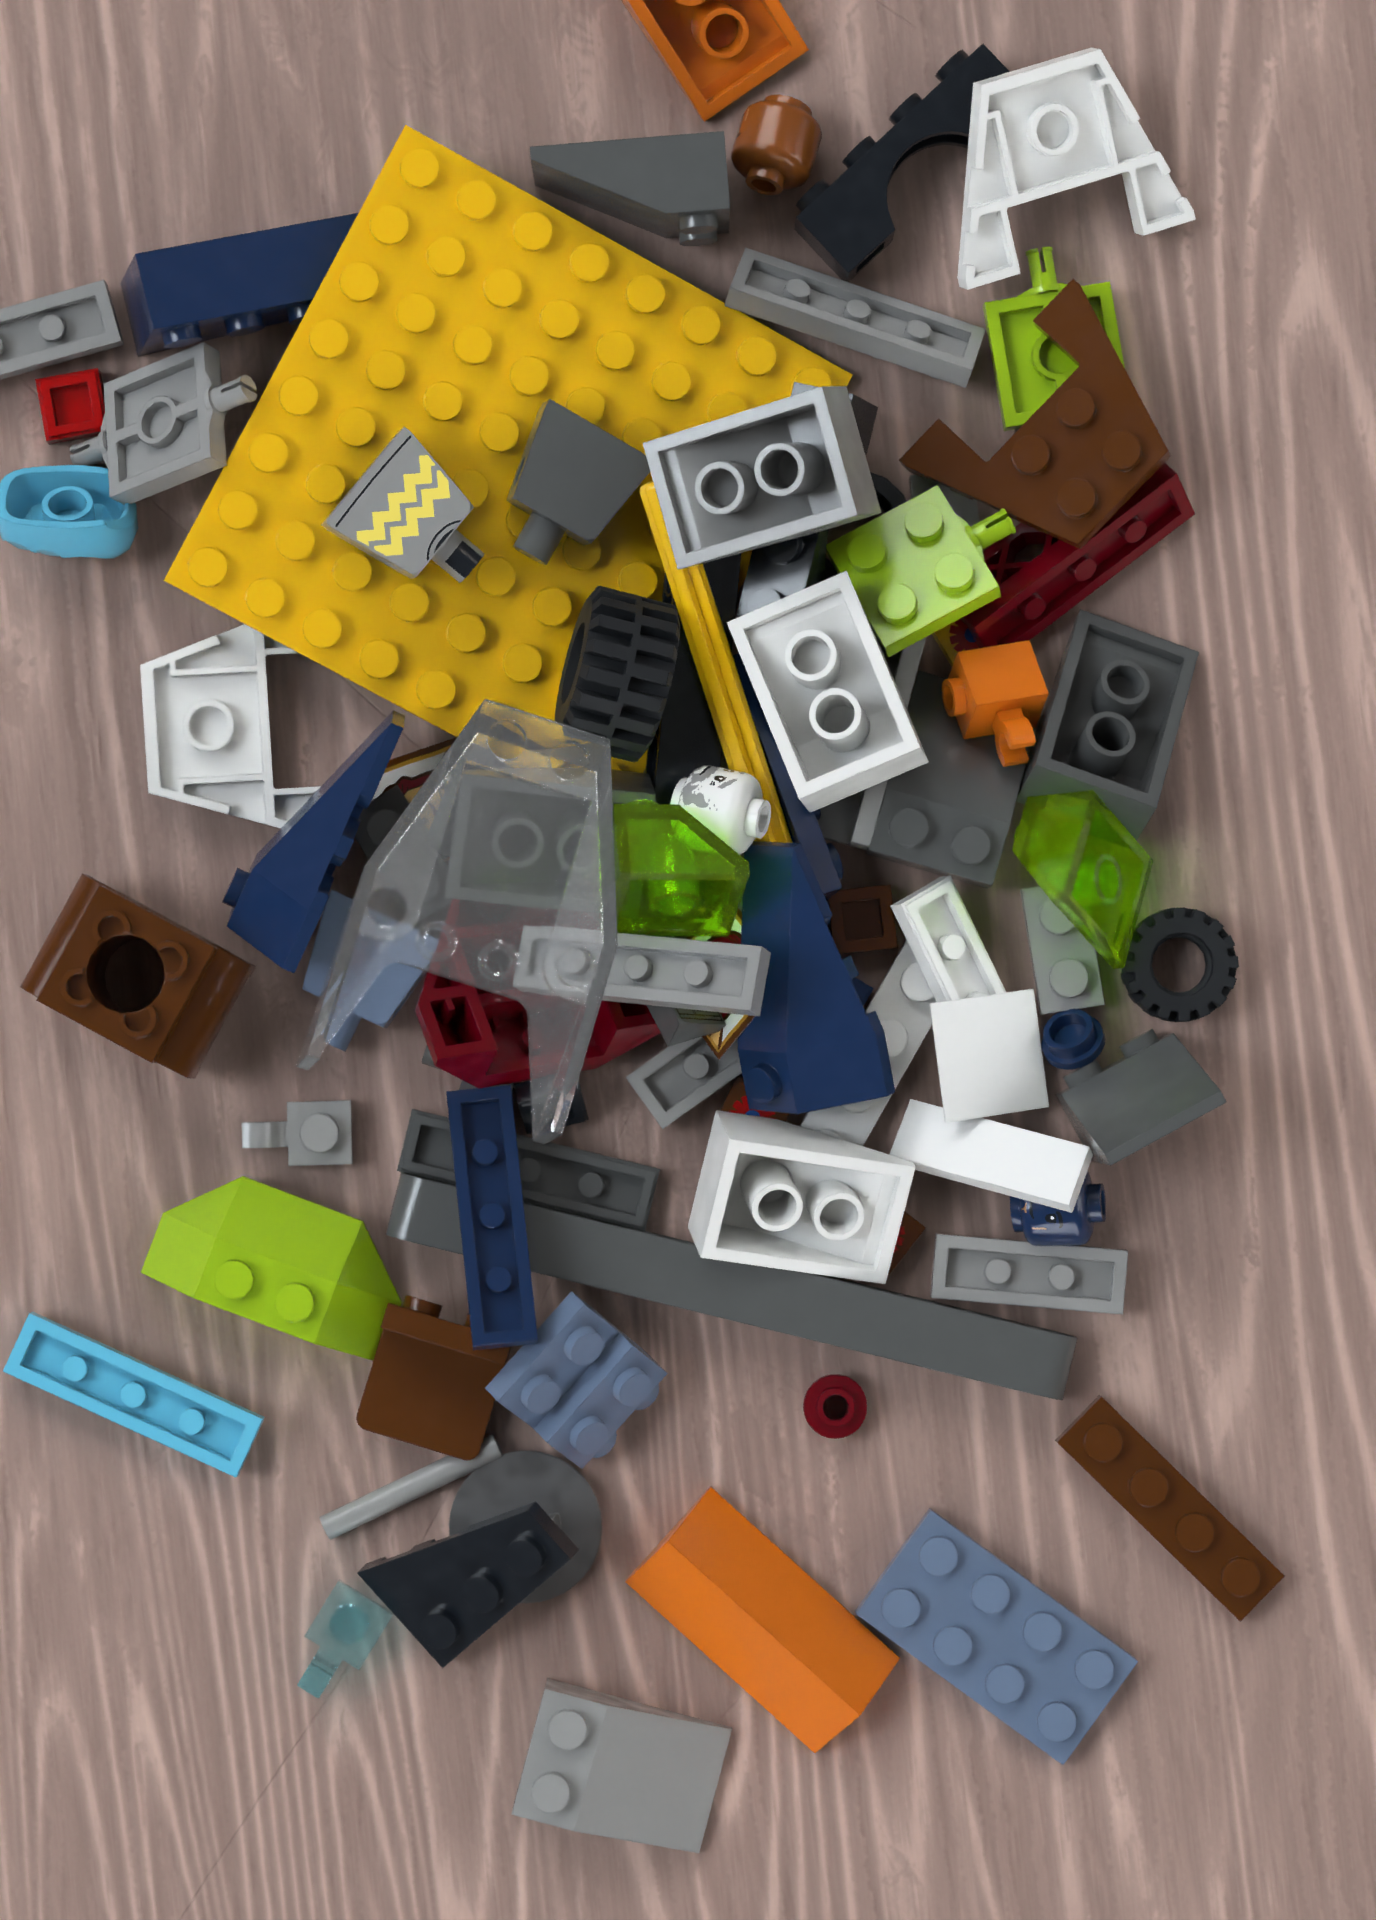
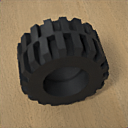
M603 586L595 588L586 599L580 611L562 671L555 709V729L559 744L634 763L642 757L651 745L658 729L674 674L680 637V623L675 605Z

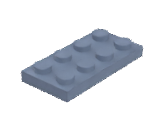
M931 1508L922 1517L855 1610L856 1615L1062 1765L1068 1760L1138 1663V1660Z

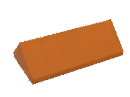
M711 1486L625 1580L633 1590L814 1753L819 1751L862 1714L900 1660V1656Z

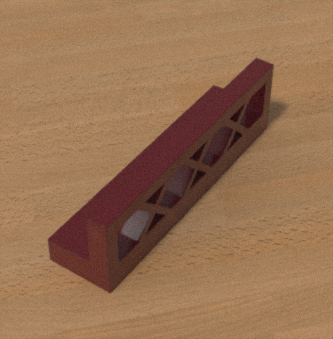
M1164 463L1081 549L1023 523L1015 527L1016 533L1006 536L983 551L985 563L999 585L1001 597L960 618L968 627L978 647L984 648L1031 640L1195 515L1177 473ZM1045 544L1043 552L1032 561L1014 563L1016 554L1026 546Z

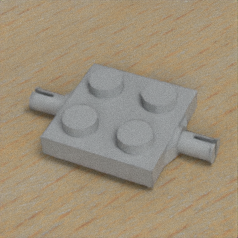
M202 342L104 383L105 414L101 432L97 437L72 445L70 452L73 454L70 455V459L73 465L93 466L105 461L108 468L109 497L123 505L125 503H135L227 466L224 431L225 415L232 408L255 401L257 398V394L254 393L257 391L256 385L252 378L245 374L222 385L220 352Z

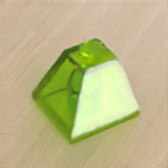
M1093 790L1027 797L1020 823L1015 830L1012 851L1050 900L1113 969L1124 968L1154 860Z
M646 799L634 800L626 804H614L605 834L601 931L647 936H729L750 876L749 862L680 805L658 804L655 801Z

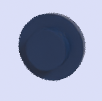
M1070 1009L1058 1012L1047 1021L1043 1030L1041 1046L1047 1061L1052 1066L1064 1070H1073L1093 1062L1101 1054L1106 1038L1103 1028L1097 1019L1089 1016L1085 1011Z

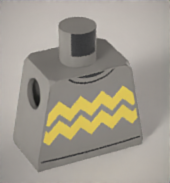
M406 427L398 431L321 524L327 531L410 579L416 578L429 561L433 560L456 581L461 583L485 554L456 530L474 508L473 505Z

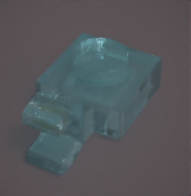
M339 1579L304 1636L321 1647L297 1686L319 1699L342 1660L359 1670L393 1613Z

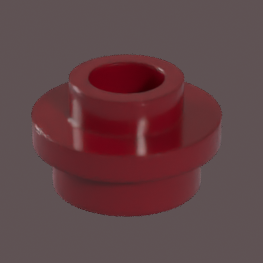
M830 1374L817 1379L808 1388L803 1401V1411L809 1426L816 1433L826 1438L839 1439L853 1434L861 1427L867 1414V1400L862 1388L853 1379L840 1374ZM832 1395H840L848 1403L847 1412L838 1419L828 1417L823 1411L825 1400Z

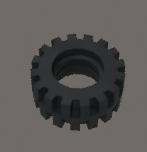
M1185 907L1169 908L1146 917L1130 932L1125 941L1124 949L1121 952L1120 963L1122 973L1120 975L1122 983L1125 984L1129 993L1128 996L1143 1009L1142 1011L1164 1021L1189 1022L1211 1014L1212 1011L1220 1007L1228 999L1227 996L1231 989L1234 988L1237 980L1235 975L1236 968L1239 967L1238 956L1235 955L1233 947L1235 943L1231 935L1228 936L1223 929L1224 926L1217 919H1213L1206 915L1205 912ZM1176 937L1188 939L1195 943L1202 951L1205 960V971L1199 984L1191 990L1181 993L1170 991L1161 986L1155 978L1152 968L1153 956L1158 947L1168 939Z

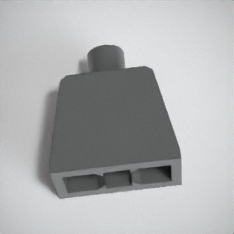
M549 399L542 403L537 412L507 497L509 503L530 515L513 547L527 557L547 565L563 535L584 546L591 544L650 473L646 455L555 401Z

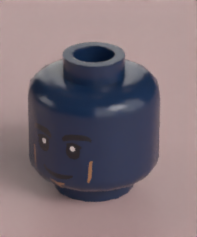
M1087 1171L1072 1213L1010 1196L1013 1229L1016 1233L1023 1232L1026 1240L1034 1246L1084 1245L1092 1236L1094 1222H1105L1106 1196L1104 1185L1102 1183L1092 1184L1090 1174Z

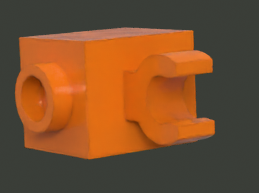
M1030 640L957 652L949 677L944 679L942 683V698L947 714L950 717L956 716L963 739L995 734L996 750L1003 767L1028 763L1029 757L1025 747L1034 746L1036 743L1033 728H1036L1049 695Z

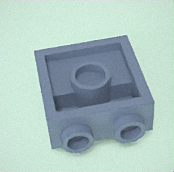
M571 1291L537 1329L538 1344L523 1345L485 1389L497 1402L531 1426L549 1445L583 1469L592 1458L603 1457L611 1451L616 1442V1431L635 1410L646 1409L656 1400L659 1393V1383L668 1373L642 1347Z

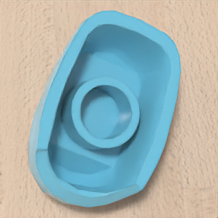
M87 465L31 467L15 470L1 480L0 536L3 541H7L18 549L30 550L34 553L49 556H60L62 558L94 557L114 559L130 549L138 530L136 503H125L123 505L109 497L108 468Z

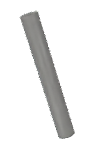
M492 1434L483 1439L480 1452L474 1459L466 1461L448 1455L321 1516V1524L328 1538L332 1540L472 1473L474 1470L503 1457V1453Z

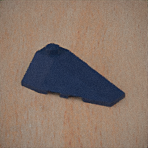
M393 710L257 853L249 872L237 867L222 900V903L232 907L227 927L282 969L295 973L329 899L330 895L328 893L334 880L332 874L336 866L340 867L347 858L361 822L358 818L363 808L367 809L371 803L402 733L405 715Z
M753 841L748 850L744 852L741 944L762 946L771 952L760 1016H755L738 1037L737 1049L749 1109L801 1114L887 1097L895 1092L884 1029L876 1011L866 1014L851 980L858 976L859 973L851 955L842 959L827 926L831 921L832 912L801 843Z

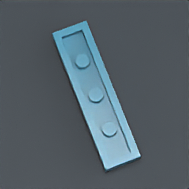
M35 1312L29 1313L3 1369V1372L233 1477L239 1475L265 1418Z

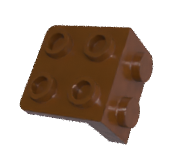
M405 1295L402 1306L392 1303L387 1305L381 1325L383 1331L357 1412V1423L362 1429L458 1459L472 1460L480 1452L496 1400L485 1387L507 1364L511 1347L473 1351L468 1313L464 1325L439 1318L442 1305Z

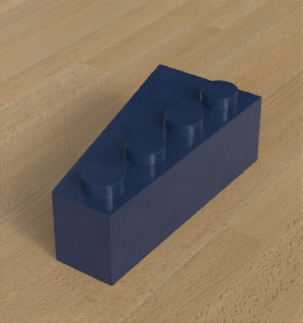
M358 213L136 253L120 284L138 357L224 336L247 335L260 331L266 326L289 321L290 325H299Z

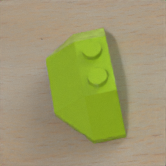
M246 1176L235 1179L164 1212L141 1273L196 1300L310 1343L372 1361L374 1360L383 1331L381 1325L388 1303L398 1306L402 1304V1300L392 1283L363 1220Z

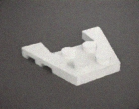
M1088 48L973 83L957 276L959 287L969 290L1021 274L1007 214L1009 207L1122 173L1134 233L1144 236L1196 220L1192 206L1187 198L1181 196L1168 174L1171 170L1161 153L1155 151L1138 122L1141 118L1101 49Z
M244 624L141 664L148 793L282 828L321 787L275 789L273 786L266 656L299 653Z

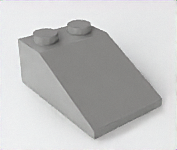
M846 386L818 387L643 443L678 570L817 533L881 513Z
M547 1678L511 1815L575 1832L699 1853L732 1727Z

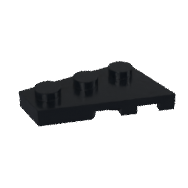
M535 1501L470 1525L465 1531L437 1541L432 1539L415 1545L410 1551L388 1559L382 1557L366 1563L357 1574L437 1663L444 1668L571 1560L579 1549Z

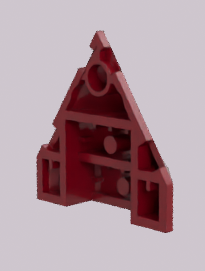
M452 897L415 1008L418 1021L436 1067L477 1088H485L538 1079L572 1070L580 1072L597 1069L661 1033L647 1005L523 993L512 987L523 924L602 931L605 926L588 912Z

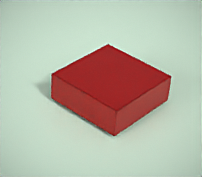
M98 368L35 379L46 442L49 445L98 436L101 432L105 414L104 387L101 371Z

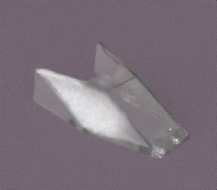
M485 699L363 867L296 1067L309 1070L321 1058L323 1050L382 969L394 963L403 964L514 999L523 1005L527 1012L533 1141L547 1144L563 1134L618 947L610 739L495 701Z

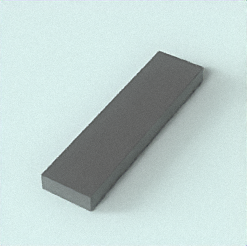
M412 1109L397 1171L456 1185L449 1117ZM516 1134L523 1202L642 1231L646 1230L660 1172L659 1168Z

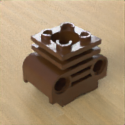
M82 873L20 987L37 997L36 1001L151 1063H159L191 1079L196 1078L203 1060L256 966L124 893ZM145 939L159 953L164 965L165 979L159 995L150 1005L137 1012H128L112 1000L106 989L105 971L109 958L120 946L132 940Z

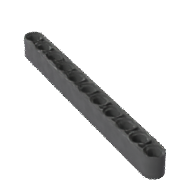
M401 1172L386 1235L463 1255L456 1185ZM523 1202L531 1272L1056 1400H1063L1078 1340L1075 1336L837 1277L701 1258L693 1242Z

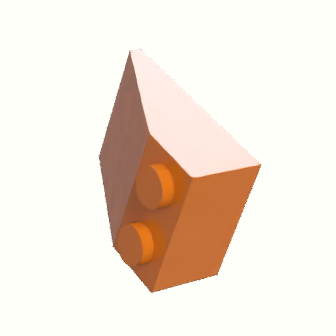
M621 0L704 122L809 50L779 0Z

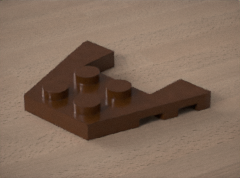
M1072 279L1033 320L1035 326L1079 366L1072 375L987 462L976 454L939 418L899 461L903 467L922 478L924 476L948 487L959 495L970 500L975 499L999 511L1004 508L1008 517L1081 549L1168 460L1170 453L1083 289L1078 282Z

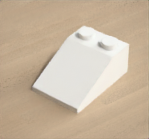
M847 571L727 622L798 798L809 813L929 762Z
M716 1110L688 1229L701 1258L886 1284L916 1167L911 1161L778 1119Z

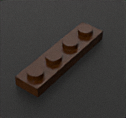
M1098 1395L1055 1440L1240 1622L1285 1577L1102 1396Z

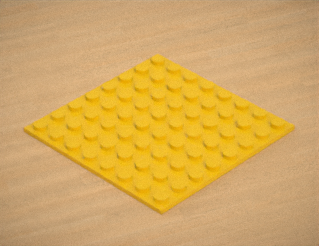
M405 125L227 460V466L223 467L163 581L463 742H473L487 748L494 753L493 758L512 768L587 766L643 773L646 768L647 750L634 763L559 744L555 729V709L562 671L580 611L586 599L595 588L603 586L662 602L665 570L639 493L641 486L653 481L651 472L591 544L584 546L563 535L547 565L527 557L516 550L513 545L530 515L509 503L507 497L538 410L542 403L551 399L645 454L644 442L790 397L794 382L817 387H847L853 374L744 313L726 307L725 303ZM403 427H406L413 433L474 507L456 530L485 554L461 583L456 581L433 560L429 561L416 578L410 579L327 531L321 525ZM752 550L741 553L738 592L746 578Z

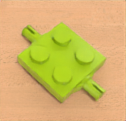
M1050 246L1042 247L1040 250L1043 272L1041 270L1038 248L1025 252L1028 259L1032 288L1017 297L984 302L983 304L1004 431L1019 429L1079 367L1049 340L1033 322L1037 315L1067 285L1057 283L1052 254L1053 248ZM1110 281L1081 286L1124 366Z
M936 485L827 544L826 552L838 574L844 571L848 572L874 635L886 656L890 657L1001 597L999 585L985 563L983 549L1010 534L1016 533V529L1004 508L970 527L965 520L955 514L940 487Z

